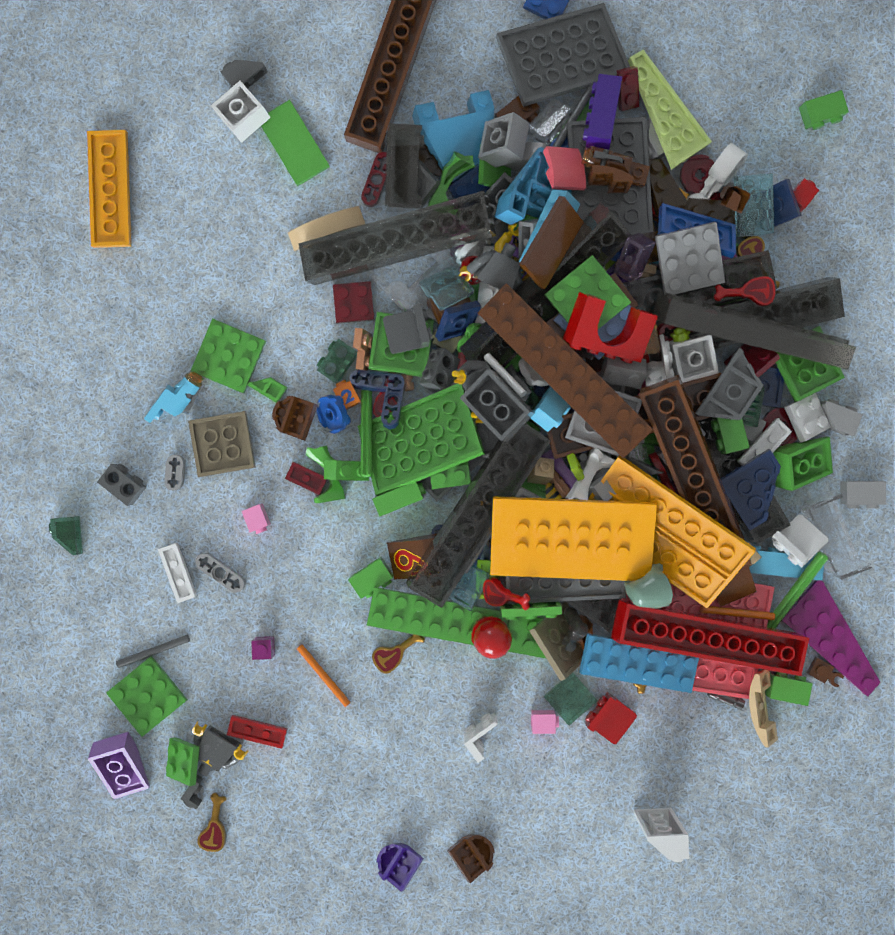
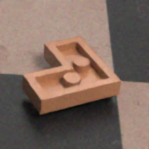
M355 328L353 348L358 350L356 369L368 371L373 337L370 332L363 328Z

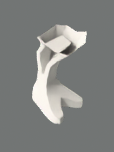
M591 449L583 470L584 479L576 481L565 498L588 500L589 487L596 471L602 468H610L615 459L604 455L599 449Z

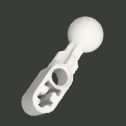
M730 143L709 170V176L705 180V186L701 192L692 194L688 198L710 199L714 193L719 192L723 185L726 186L745 163L748 153L735 144Z

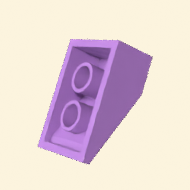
M129 732L93 742L88 760L113 799L149 788L150 785L137 745Z

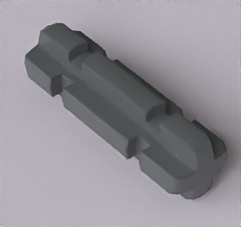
M707 693L709 698L716 699L740 710L745 705V701L742 698Z

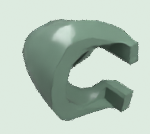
M652 564V569L644 577L635 581L624 582L627 596L633 604L646 608H662L669 606L672 602V588L668 578L662 572V564Z

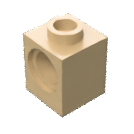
M535 457L529 463L527 482L546 485L554 478V459Z

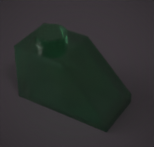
M80 516L51 518L49 532L52 538L71 555L83 554Z

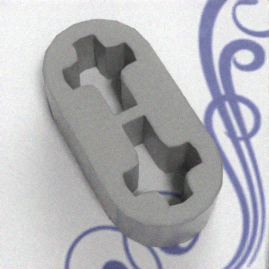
M171 455L166 461L164 482L167 489L172 491L179 490L184 484L185 460L181 455ZM175 458L180 462V465L176 466V472L174 471L175 466L171 465ZM174 474H176L175 480L179 481L175 487L170 483V480L174 479Z

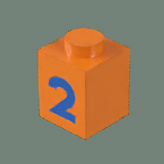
M343 380L336 384V388L333 391L336 396L343 398L346 410L361 403V399L350 381Z

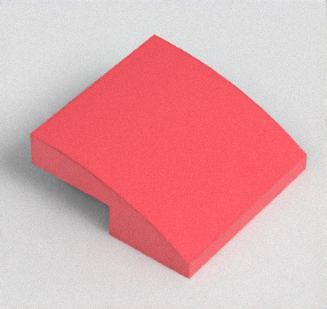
M546 146L543 150L549 165L546 176L552 189L584 191L586 189V175L579 149Z

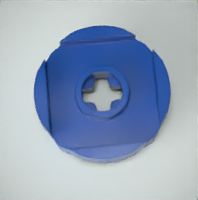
M326 395L318 400L320 402L316 410L318 419L324 428L328 427L331 430L329 431L330 433L341 432L350 424L351 419L347 414L341 396Z

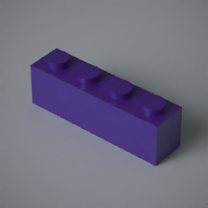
M599 74L598 81L593 82L592 94H595V97H590L589 109L592 112H588L586 118V125H589V128H584L583 141H586V150H593L594 146L607 150L610 149L622 76Z

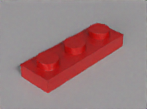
M232 715L227 735L282 749L288 728Z

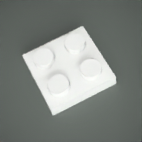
M816 393L784 407L800 442L807 441L831 428Z

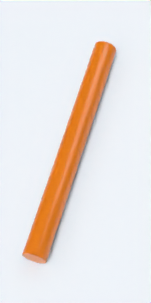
M703 605L700 606V612L706 614L766 620L775 619V613L715 606L706 608Z
M301 644L296 648L345 707L351 703L350 700L304 645Z

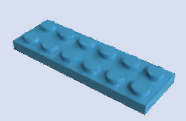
M587 634L579 673L692 693L699 658L619 644L609 637Z

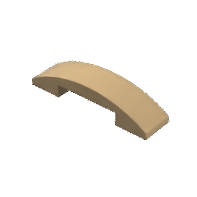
M356 206L312 220L288 232L294 251L312 245L313 242L366 224L360 207Z
M762 669L755 674L752 680L749 706L757 735L765 747H770L778 740L776 722L769 721L765 695V690L771 686L769 670Z

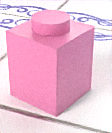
M263 503L241 511L249 532L255 531L256 534L267 530L266 526L271 525Z
M531 710L532 734H556V728H559V716H556L554 710Z

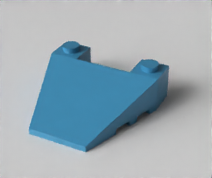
M489 90L470 94L466 103L469 114L439 120L434 102L415 105L412 118L417 134L426 143L429 152L434 155L442 171L443 167L451 160L454 151L464 156L473 155L474 165L479 164L478 157L485 122L494 119L495 108ZM466 170V171L462 172L461 174H459L458 176H456V177L452 180V182H453L455 179H457L459 176H461L462 174H464L465 172H467L468 170Z
M539 147L499 198L495 218L509 225L524 219L525 214L539 219L552 190H563L552 189L546 176L549 165L543 154V147Z

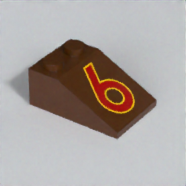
M443 532L387 542L394 580L430 578L447 575L450 572Z

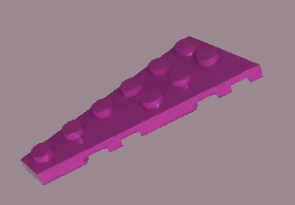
M815 580L795 602L782 621L795 633L809 637L808 645L868 697L881 682L824 582Z

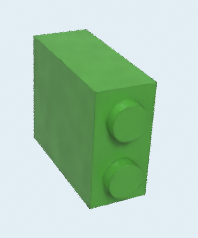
M417 481L377 496L372 500L379 517L424 499L423 494H426L423 484Z

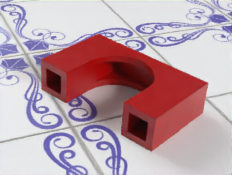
M579 292L563 340L570 343L569 346L577 350H581V347L587 348V352L598 355L599 352H602L605 357L615 359L617 356L621 357V361L632 364L633 361L641 363L658 316L631 307L622 332L613 340L601 341L598 335V323L606 301L596 296Z

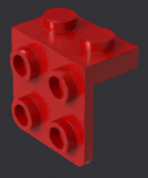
M607 692L600 697L594 710L587 714L585 724L592 732L596 731L612 744H617L637 718V715Z

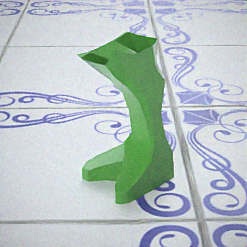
M453 152L451 160L443 167L440 179L441 184L430 197L428 206L459 216L460 210L457 208V205L447 198L446 191L456 176L475 167L473 155L464 156L458 152Z
M327 445L316 449L307 447L306 456L318 463L323 469L325 460H334L329 454ZM329 480V488L314 498V503L346 499L339 480Z

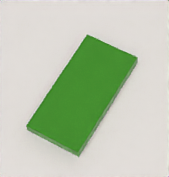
M290 100L268 112L270 119L261 127L297 187L330 167Z

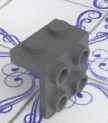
M421 303L413 305L412 311L393 314L383 318L385 333L392 354L429 347L432 333L430 327H426L425 321L428 320L426 309H422Z

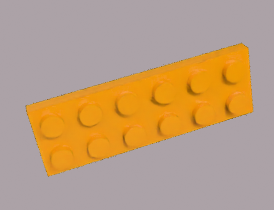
M126 130L87 131L91 247H131L128 132Z

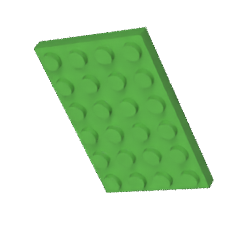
M457 383L403 406L399 424L394 429L385 428L382 424L381 416L372 420L371 480L376 496L417 482L485 454L475 420L471 417L472 411L460 399L465 393L462 384ZM393 411L390 412L389 419H387L388 423H391V421L394 420L392 415ZM361 425L357 427L361 438Z

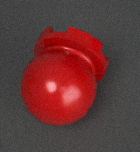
M484 616L477 620L472 627L471 640L478 653L483 657L497 659L506 655L511 648L512 633L506 623L499 617Z

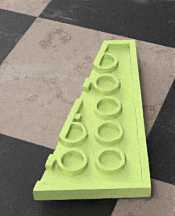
M641 50L628 59L630 67H638L639 92L672 170L707 147L712 141L646 52Z

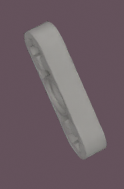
M209 553L197 556L195 564L202 572L231 592L237 593L244 589L246 582L243 576ZM207 557V558H208V561H207V562H208L209 564L214 565V562H215L217 565L214 566L213 568L210 567L209 565L202 566L201 564H202L203 562H202L201 558L204 559V558ZM218 567H222L226 571V575L223 578H219L216 575ZM231 573L232 576L230 578L234 581L239 579V585L241 586H237L236 588H234V583L232 581L228 580L226 583L224 580H226Z

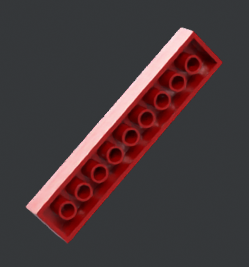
M619 600L611 639L619 644L802 676L809 637L795 632L667 608L639 607L630 601Z

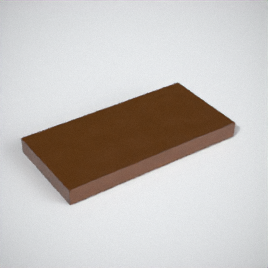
M565 196L558 197L520 262V266L542 289H546L584 223Z

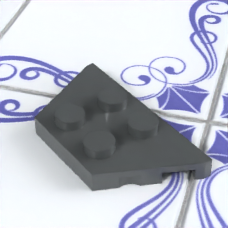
M738 348L695 412V415L733 420L742 419L763 387L759 377L755 375L753 367L745 358L742 349Z

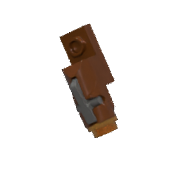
M591 146V148L585 147L581 162L592 168V165H603L620 169L634 177L632 185L643 188L650 169L648 165L632 162L633 157Z

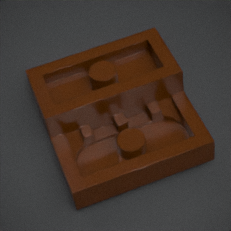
M592 165L588 176V186H607L608 193H628L634 181V177L629 173L603 165Z
M748 565L742 567L716 597L720 607L757 592Z

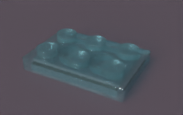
M773 173L734 177V186L750 193V198L742 213L735 211L736 237L774 233Z

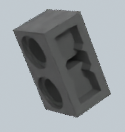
M445 348L432 349L419 384L433 393L450 387L454 378L452 371L457 370L460 359Z
M120 463L110 464L97 481L98 484L126 506L133 505L146 489V486L143 485L144 481L136 475H130L128 468ZM115 472L119 475L117 482H114L112 478ZM129 484L134 487L132 494L127 490Z

